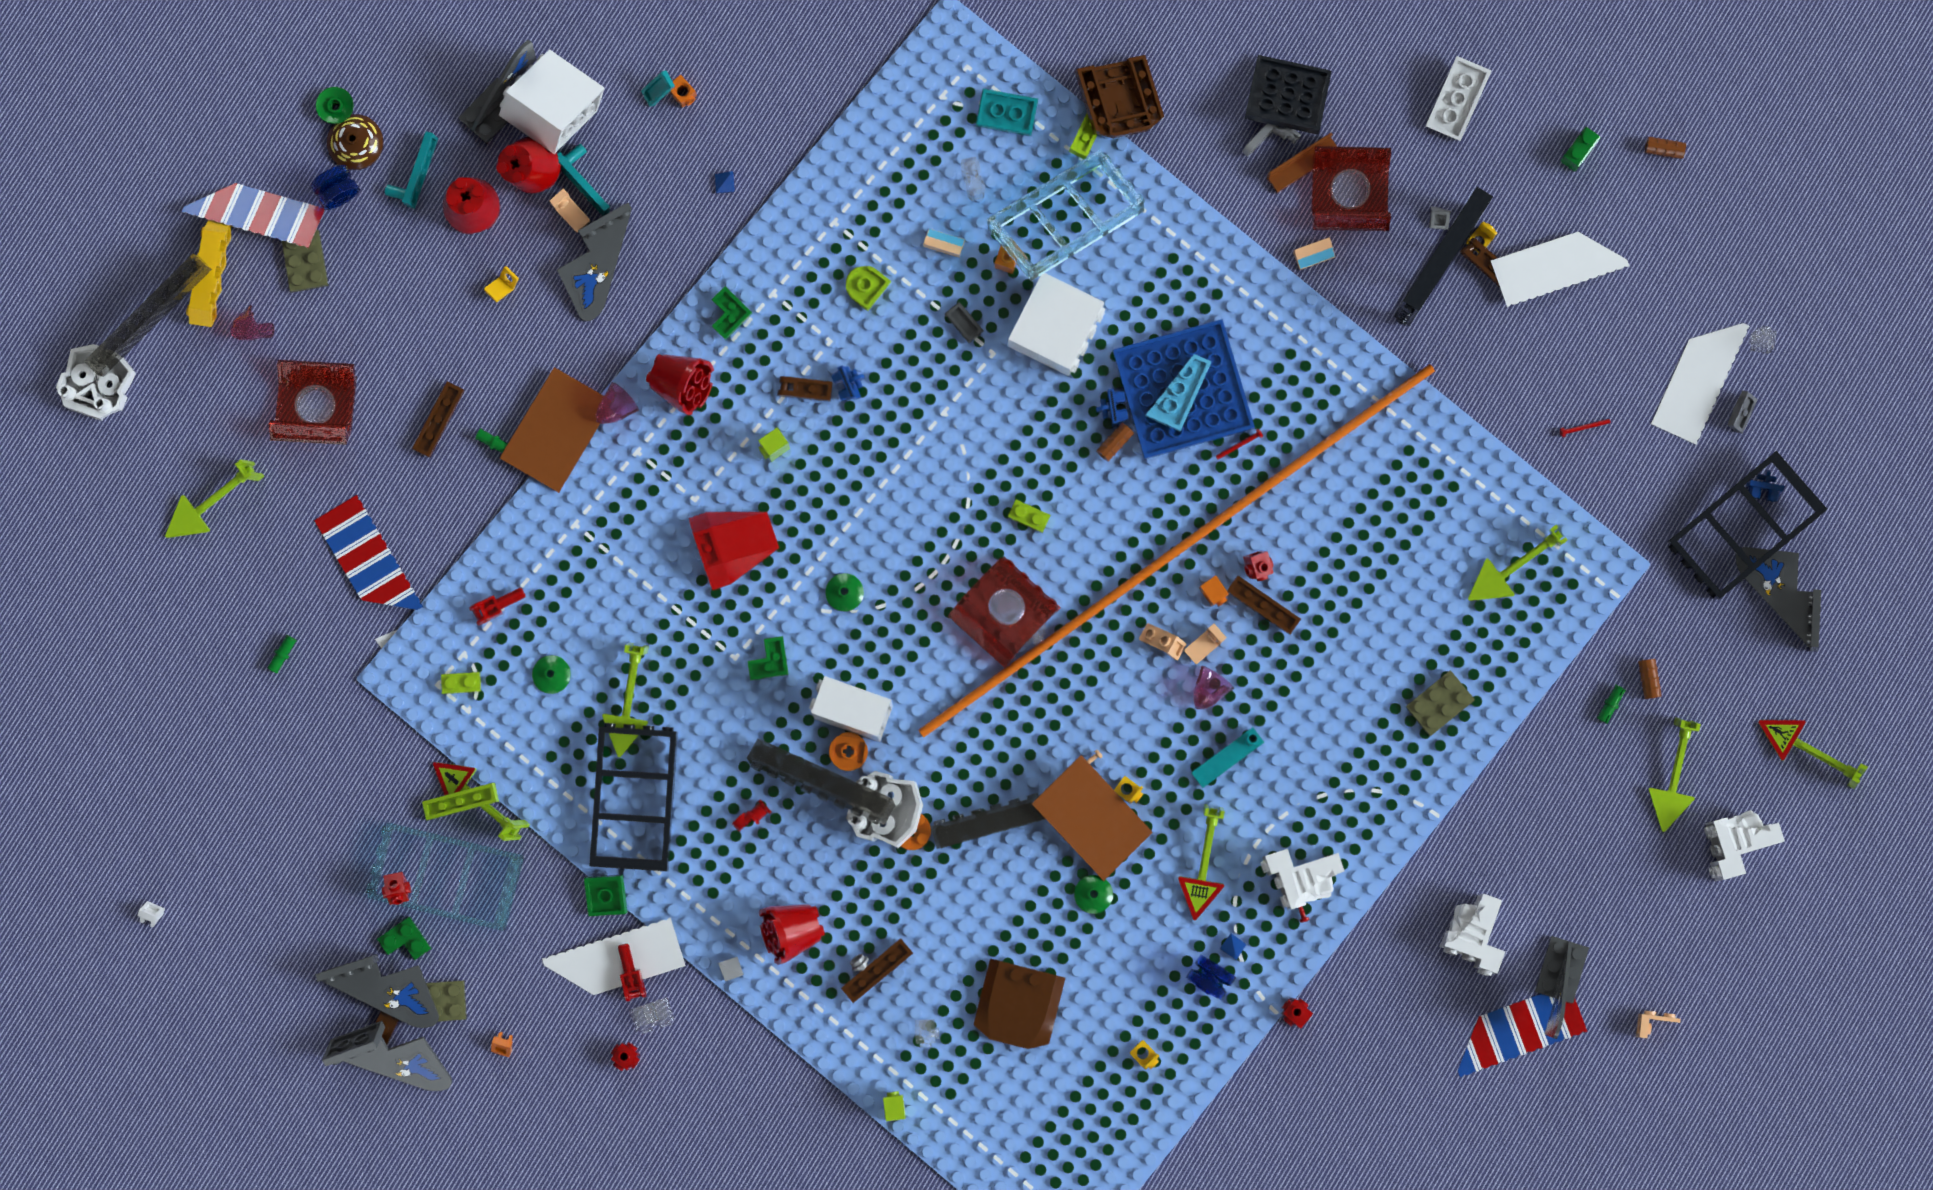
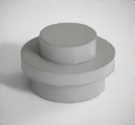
M863 954L855 956L850 962L852 970L859 972L864 970L868 966L869 958Z

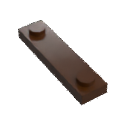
M448 381L446 382L412 448L414 451L431 458L465 392L464 389Z
M1240 576L1235 578L1227 590L1230 595L1289 635H1291L1301 618Z
M900 938L841 989L853 1003L856 1002L910 957L913 952Z

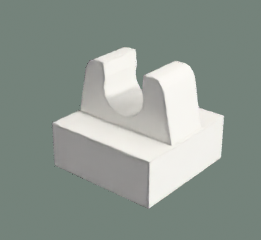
M147 901L139 909L138 916L140 917V922L144 923L148 920L151 922L150 927H154L163 916L165 908Z

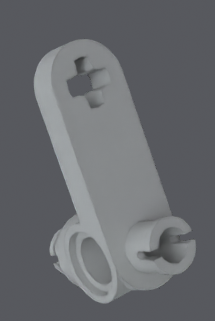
M1266 124L1245 146L1242 152L1247 157L1250 156L1272 132L1283 140L1288 138L1293 144L1301 137V134L1294 129L1279 128L1276 125Z

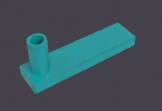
M425 132L407 188L403 189L388 184L385 188L386 196L401 199L407 207L415 209L439 139L431 132Z
M578 144L565 156L561 152L557 153L559 164H561L560 170L602 216L610 213V206L572 166L575 161L587 153L584 146Z
M1252 727L1191 772V774L1203 789L1261 746L1264 741Z

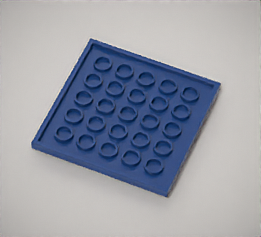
M1223 319L1113 350L1144 460L1255 428ZM1196 354L1211 361V365L1181 431L1179 432L1146 417L1145 415L1177 377L1190 358Z

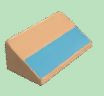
M929 228L923 247L960 258L965 239Z
M1330 237L1295 249L1293 252L1299 270L1335 258Z

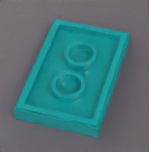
M983 89L976 126L1032 136L1038 98Z

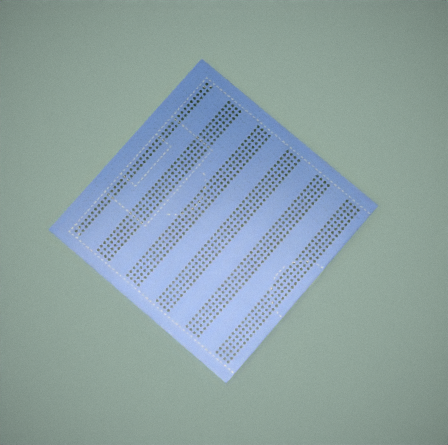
M939 0L601 393L614 402L560 492L558 493L530 476L421 602L423 607L415 610L360 673L357 681L456 765L476 768L477 770L471 778L482 786L495 783L499 801L521 820H526L530 824V828L588 877L623 875L627 910L646 926L671 917L682 956L957 1190H1139L1282 1016L1283 1009L1281 1007L1288 999H1296L1641 578L1649 568L1650 563L1424 379L923 738L918 731L921 727L1416 374L1414 370L1126 136L1113 139L1097 135L1086 160L1068 152L1087 113L1084 102L960 1ZM989 89L1038 98L1032 136L977 127L976 121L982 90ZM929 228L965 239L960 258L923 247ZM1000 246L1019 251V257L1013 274L995 268V261ZM871 266L891 280V284L869 311H866L853 301L846 291V278L856 267ZM1042 272L1103 301V308L1106 309L1102 321L1096 323L1097 330L1092 340L1089 338L1087 340L1089 344L1084 356L1080 355L1078 358L1080 359V364L1076 372H1071L1070 376L1008 347V339ZM724 287H727L752 312V315L727 340L712 328V325L724 314L712 299ZM958 302L962 304L984 330L983 333L970 343L965 340L945 316V313ZM1223 319L1255 428L1144 460L1125 396L1126 402L1116 404L1117 410L1127 409L1128 420L1119 422L1118 426L1124 423L1134 434L1109 462L1104 460L1096 450L1118 426H1112L1110 411H1108L1109 418L1103 419L1102 412H1096V408L1101 406V399H1106V404L1109 405L1108 389L1124 391L1113 350ZM658 354L702 358L713 365L714 371L710 377V382L713 385L704 405L701 408L697 407L692 415L678 411L650 388L649 383L646 382V376L652 370L654 360ZM842 365L843 367L849 366L850 371L856 369L858 375L864 374L865 379L861 380L863 387L858 389L861 398L841 401L838 391L845 388L844 383L835 385L831 378V375L838 371V367ZM780 376L833 382L831 402L777 396L781 386L779 378ZM788 384V390L793 391L794 384ZM775 428H778L788 441L790 449L771 462L769 458L765 459L760 453L758 440ZM1260 429L1263 434L1262 438L1257 437L1217 460L1216 455L1255 434L1256 430ZM1015 500H1019L1051 515L1043 533L1008 518ZM705 512H767L779 549L731 585L712 590L688 518ZM1557 525L1559 527L1554 532L1559 531L1563 537L1560 540L1565 537L1567 538V541L1561 546L1555 544L1551 548L1548 547L1505 578V582L1514 592V596L1468 600L1486 558L1491 561L1498 572H1501L1542 543L1544 538L1550 534L1549 530L1553 526ZM1257 551H1268L1269 557L1273 561L1274 573L1268 575V579L1263 581L1250 579L1244 570L1245 562L1243 556ZM842 573H848L857 577L864 589V596L860 605L847 612L834 609L828 603L825 594L826 586L831 578ZM1216 575L1225 589L1228 590L1235 578L1240 576L1301 618L1291 635H1289L1230 594L1226 597L1228 601L1219 607L1217 605L1212 607L1199 587ZM518 588L523 589L526 596L524 599L501 609L502 615L482 625L476 624L477 619L473 611L469 610L470 606L493 595L495 599H498ZM843 588L841 590L842 595H846L848 593V590L846 588ZM1147 623L1178 636L1187 644L1185 648L1201 636L1212 624H1215L1227 637L1225 641L1198 664H1195L1184 650L1177 661L1164 651L1139 640ZM783 636L789 675L751 681L748 661L767 658L764 639ZM634 643L635 646L641 647L649 645L648 653L641 655V661L638 663L630 718L648 721L647 726H654V730H662V727H674V731L678 732L669 871L589 866L599 727H604L603 714L622 716L630 667V654L624 652L625 644ZM549 655L564 659L571 671V678L567 687L555 694H548L539 690L532 678V671L537 661ZM1451 670L1475 700L1432 736H1429L1406 709V706ZM548 671L547 676L553 677L554 671ZM481 673V692L442 694L441 674ZM824 676L883 696L892 701L893 707L881 741L877 742L860 736L867 745L868 756L864 764L854 771L839 769L833 764L829 756L831 742L840 734L849 731L815 720L809 709L812 698H817L818 692L816 687L819 679L823 680ZM1253 727L1264 743L1202 789L1191 772ZM605 733L602 770L668 774L670 737L638 735L625 753L618 757L609 733ZM847 746L846 750L843 749L846 757L854 754L850 746ZM1097 749L1103 757L1101 759L1098 757L1090 765L1113 790L1124 776L1128 777L1139 787H1143L1141 790L1143 795L1137 803L1133 801L1129 804L1124 799L1123 801L1153 833L1106 878L1113 890V899L1110 906L1103 912L1091 914L1079 908L1074 898V891L1077 883L1082 878L1089 875H1097V873L1042 816L1032 803L1080 755L1087 761L1095 754L1094 751ZM878 771L893 776V779L915 781L923 803L921 814L925 816L931 826V836L928 842L918 850H906L902 847L897 848L880 839L873 842L857 837L846 819L857 780L862 776H868L872 772ZM602 776L599 813L665 817L667 780ZM1128 783L1123 784L1121 792L1125 795L1130 794L1132 786ZM893 792L889 793V799L894 797ZM759 800L765 804L764 807L767 806L772 811L770 814L767 813L759 821L758 825L751 820L740 832L732 825L742 813L751 811L758 804ZM872 801L870 803L869 809L875 807ZM1204 804L1208 805L1209 811L1210 808H1215L1219 811V807H1223L1225 811L1224 819H1218L1217 826H1215L1206 881L1222 883L1224 888L1198 919L1193 920L1178 877L1198 878L1207 829V816L1203 814ZM599 819L596 856L662 860L664 823ZM885 820L881 822V827L886 826ZM1288 849L1293 866L1296 867L1339 853L1344 872L1332 876L1333 892H1331V897L1306 902L1303 909L1306 917H1309L1310 920L1300 923L1302 918L1298 908L1288 910L1287 907H1283L1280 899L1283 896L1281 889H1277L1274 881L1276 874L1268 876L1267 872H1263L1260 864L1263 861L1262 857ZM1092 890L1090 896L1092 898L1097 897V891ZM809 904L811 907L816 906L819 913L817 919L819 925L823 926L825 935L821 937L818 943L788 962L780 965L774 963L775 956L772 953H768L761 934L760 925H762L763 917L759 915L760 909L768 906ZM1230 933L1247 944L1237 960H1234L1220 950ZM901 938L913 954L853 1003L841 989L860 973L859 971L852 970L851 960L858 954H863L869 958L867 962L869 965ZM738 957L744 975L725 982L718 963ZM990 959L1065 977L1048 1045L1026 1049L990 1040L973 1025ZM1142 1040L1159 1055L1157 1058L1159 1062L1151 1070L1149 1068L1145 1070L1130 1055V1051ZM1144 1047L1139 1048L1137 1056L1140 1059L1147 1058L1148 1050ZM899 1091V1095L903 1094L906 1119L886 1121L883 1097L887 1096V1092Z

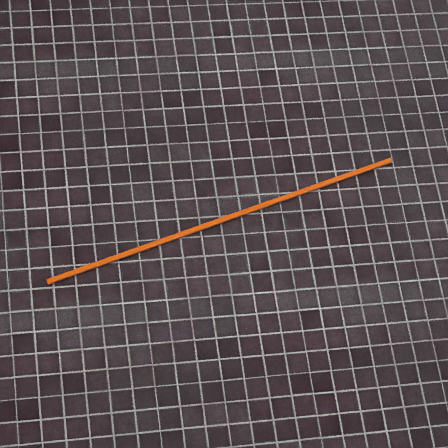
M1429 364L921 727L918 731L924 738L1430 376L1435 372L1432 365Z

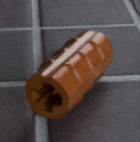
M1648 136L1645 145V153L1678 159L1684 158L1686 143L1661 139L1659 137Z
M1121 423L1096 452L1109 462L1131 438L1134 432L1127 425Z
M1656 659L1638 661L1644 699L1662 697Z

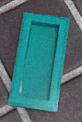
M665 70L660 72L641 92L649 107H652L666 96L675 85Z

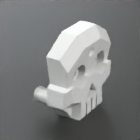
M92 344L70 350L66 372L61 373L56 388L61 396L64 407L103 421L108 415L123 410L128 398L125 393L136 373L120 353ZM83 372L86 373L85 378L80 377ZM108 382L113 383L112 387H107ZM93 394L94 400H91V399H88V398H87V397H89L90 395Z
M874 771L868 776H862L857 780L846 816L856 836L873 842L880 839L899 848L916 832L923 803L917 783L915 781L893 779V776ZM893 792L894 797L889 799V793ZM872 801L875 807L869 809L870 803ZM883 820L886 821L885 827H881V822Z

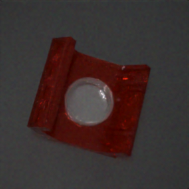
M1315 146L1312 168L1311 206L1313 230L1389 231L1391 213L1388 212V180L1391 148Z
M278 360V396L275 421L270 420L269 422L270 441L347 445L353 423L357 382L355 365Z
M1004 556L963 596L948 617L1005 668L1014 660L1021 648L1061 607L1057 605L1054 599L1046 595L1040 586L1035 585L1027 574L1021 572L1011 560Z

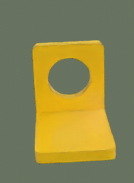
M1482 221L1466 243L1469 245L1471 238L1481 236L1484 239V246L1487 247L1497 235V232L1493 226Z
M505 266L500 276L486 286L484 291L495 302H498L515 289L519 278ZM506 273L511 276L512 282L508 280Z
M1126 776L1122 778L1114 789L1129 804L1133 801L1137 803L1143 795L1141 792L1143 787H1139ZM1125 783L1132 786V792L1128 795L1121 792V786Z
M1144 1040L1130 1051V1055L1145 1070L1147 1068L1151 1070L1159 1062L1157 1060L1159 1055ZM1141 1047L1148 1050V1056L1145 1059H1140L1137 1056V1051Z

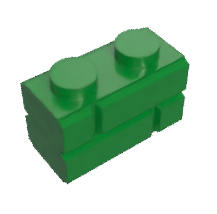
M1585 126L1563 156L1561 162L1576 172L1601 137Z

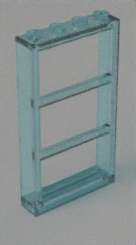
M1099 150L987 218L988 230L1027 278L1032 281L1144 212L1145 200L1140 193L1137 194L1132 183L1124 179L1121 170L1113 166L1110 157L1107 154L1104 155ZM1099 167L1131 204L1104 222L1101 221L1071 185ZM1064 188L1096 225V227L1070 243L1063 239L1037 207L1038 204ZM1028 210L1032 211L1061 247L1034 265L1002 227Z
M388 822L386 826H383L381 830L382 843L376 849L377 862L371 868L372 881L368 882L366 888L367 898L389 903L387 898H383V895L376 893L392 831L396 830L427 838L410 902H403L399 906L501 931L506 930L524 860L523 855ZM433 840L468 848L452 912L417 904ZM475 850L510 858L494 923L459 914Z

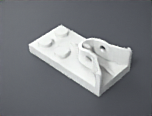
M1456 56L1426 127L1461 141L1491 74V70Z

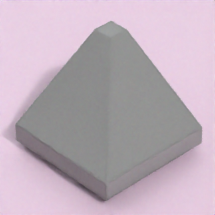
M1431 206L1429 228L1448 230L1451 211Z
M738 957L718 963L725 982L744 975Z

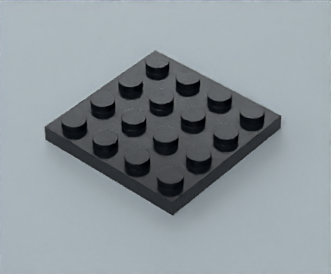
M1258 55L1244 119L1319 135L1332 71Z

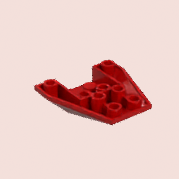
M705 512L688 518L712 590L731 585L779 549L767 512Z

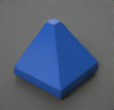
M733 171L715 174L716 194L735 192Z
M1230 933L1220 950L1234 960H1237L1247 944Z

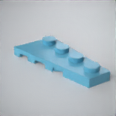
M1194 354L1145 416L1180 432L1211 365V361Z

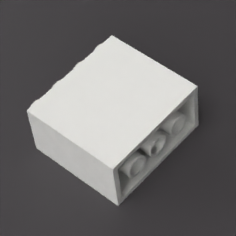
M549 50L545 54H541L534 65H529L523 76L519 75L512 86L509 85L504 90V99L500 103L501 110L499 116L555 154L598 111L605 88Z
M1042 272L1008 339V347L1070 376L1071 372H1076L1080 364L1079 356H1084L1088 348V338L1092 340L1097 330L1096 323H1100L1104 317L1106 310L1103 308L1104 302Z
M824 676L823 680L819 679L816 687L818 692L817 698H812L809 707L814 719L880 742L893 707L891 699Z

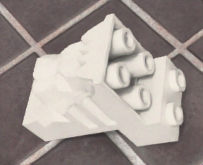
M1752 810L1729 819L1726 817L1705 823L1706 837L1712 843L1710 850L1713 857L1717 859V861L1710 863V875L1712 878H1715V881H1721L1746 874L1741 854L1784 842L1780 824L1763 825L1759 815L1753 813Z
M1288 849L1262 857L1263 861L1260 862L1264 873L1267 872L1268 876L1276 874V878H1274L1277 889H1281L1283 895L1280 897L1281 903L1288 910L1304 906L1306 902L1331 897V892H1333L1332 876L1344 872L1339 853L1294 867Z
M1480 894L1477 896L1474 905H1456L1449 931L1445 932L1439 946L1444 948L1443 952L1451 955H1457L1458 953L1462 955V959L1475 962L1474 968H1477V972L1482 975L1491 976L1492 974H1498L1505 951L1489 946L1487 943L1502 900L1486 894Z

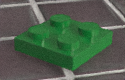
M623 875L584 878L588 916L628 913Z

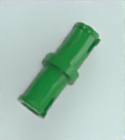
M481 428L475 437L476 440L490 446L491 450L495 449L503 453L508 445L499 436H493Z
M286 634L279 649L274 651L276 654L267 668L278 674L284 661L290 657L289 653L297 640Z
M1615 684L1609 698L1605 699V705L1597 719L1606 724L1609 723L1615 709L1619 708L1618 704L1626 692L1625 689Z

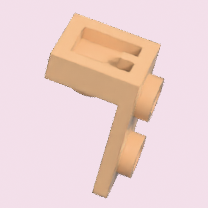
M564 188L550 200L552 207L576 233L590 223V219L570 198Z
M1149 623L1146 624L1139 637L1140 641L1164 651L1177 661L1187 645L1178 636Z
M1212 624L1201 636L1185 648L1184 652L1195 664H1198L1225 641L1227 637L1215 624Z
M1644 1010V1014H1638L1636 1037L1647 1038L1651 1034L1652 1024L1649 1023V1019L1680 1023V1019L1675 1018L1676 1014L1664 1013L1662 1017L1656 1016V1012Z

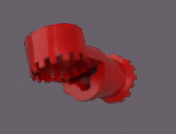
M759 800L758 804L751 811L742 813L732 825L740 832L751 820L758 825L759 821L772 811L767 806L764 807L765 804Z

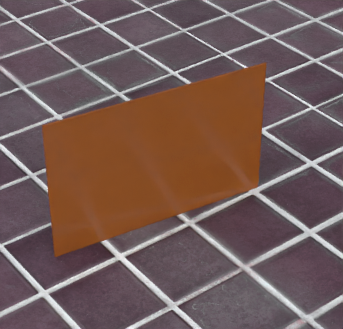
M554 367L500 456V459L559 493L614 401Z
M1082 755L1032 803L1103 881L1153 833Z

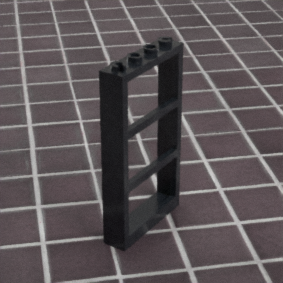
M1476 187L1394 314L1398 323L1404 326L1411 325L1493 198L1492 195Z
M1775 451L1668 541L1670 544L1668 548L1673 554L1676 555L1678 553L1681 556V563L1687 569L1691 568L1694 571V578L1700 584L1704 583L1708 589L1706 591L1713 599L1716 597L1719 600L1823 514L1827 508L1782 456ZM1771 462L1815 511L1788 535L1785 534L1744 487L1747 482ZM1738 490L1782 539L1754 563L1711 515L1716 508ZM1704 518L1708 520L1748 566L1744 572L1721 591L1678 542L1680 538Z
M604 723V727H599L590 867L669 871L678 732L674 731V727H662V730H654V726L643 725V729H635V725L624 724L623 728H616V724ZM605 733L670 737L668 774L602 770ZM602 776L667 780L665 817L599 813ZM599 819L664 823L662 860L596 856Z

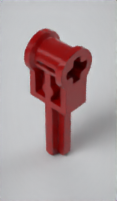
M518 588L498 599H495L493 595L469 607V610L473 611L477 619L476 624L482 625L502 615L501 609L524 599L526 596L523 589Z
M628 943L619 945L618 950L624 970L620 978L625 999L629 1002L633 998L641 996L645 998L646 989L640 969L635 970L630 946Z

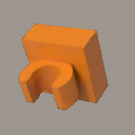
M500 1032L498 1037L494 1036L492 1040L491 1052L510 1057L513 1036L510 1035L509 1039L506 1040L502 1038L503 1032Z

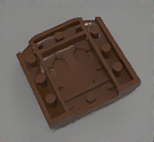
M1145 55L1128 58L1126 61L1098 67L1093 65L1075 70L1094 134L1114 139L1147 132L1164 117Z
M990 959L973 1025L990 1040L1026 1049L1048 1045L1065 977Z

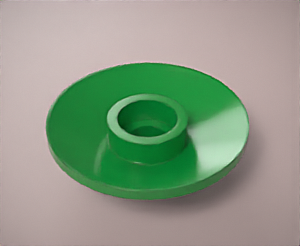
M340 87L325 89L316 100V111L319 117L330 124H339L346 121L353 112L354 102L351 95ZM334 105H339V109L333 110Z
M842 573L831 578L826 586L825 594L828 603L834 609L847 612L860 605L864 596V589L857 577L848 573ZM843 588L848 590L846 595L841 594Z
M549 655L537 661L532 671V678L539 690L544 693L555 694L567 687L571 678V671L564 659ZM548 671H554V676L548 677Z
M1089 875L1077 883L1074 898L1080 909L1087 913L1097 914L1110 906L1113 899V890L1106 879L1103 881L1098 875ZM1092 890L1097 891L1098 895L1096 898L1090 896Z

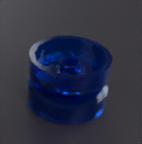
M339 165L328 169L311 182L310 186L315 195L320 196L319 202L324 210H332L346 204L360 191L356 181L350 179L352 174L346 165Z
M1200 954L1195 964L1202 971L1190 969L1185 978L1194 983L1201 991L1222 1001L1227 992L1221 985L1231 986L1236 977Z

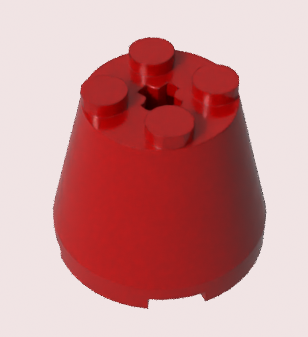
M529 136L506 146L500 153L496 166L497 171L507 182L526 193H540L551 188L557 181L561 168L557 153L553 154Z
M459 177L451 183L444 195L443 213L448 223L455 230L464 234L479 233L486 229L488 230L496 222L500 213L499 197L495 189L485 180L475 177Z
M658 354L654 360L652 370L646 376V382L649 383L650 388L678 411L692 415L697 407L701 408L710 394L713 385L710 382V377L714 368L711 362L702 358Z
M809 904L768 906L759 911L760 917H763L762 925H760L763 941L768 953H772L775 956L774 963L777 965L793 959L818 943L821 937L825 935L822 925H819L817 919L819 913L816 906L811 907Z

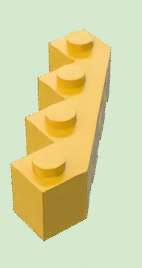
M208 220L205 227L201 229L200 249L196 255L197 265L191 282L192 292L186 309V315L189 316V324L212 327L217 318L216 301L222 291L221 274L226 267V248L231 241V225Z

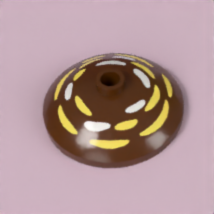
M351 114L346 121L332 125L328 132L326 143L328 153L336 164L348 170H361L376 162L382 153L384 141L379 126L372 119L360 114ZM355 136V141L351 142L350 137Z

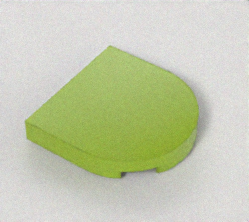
M871 266L856 267L846 278V291L853 301L866 311H869L891 284V280Z

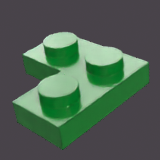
M724 287L712 299L724 312L712 325V328L727 340L752 315V312L727 287Z
M783 636L764 639L767 658L748 661L751 681L789 675Z
M408 917L377 939L387 955L405 945L414 960H417L432 949L411 917Z

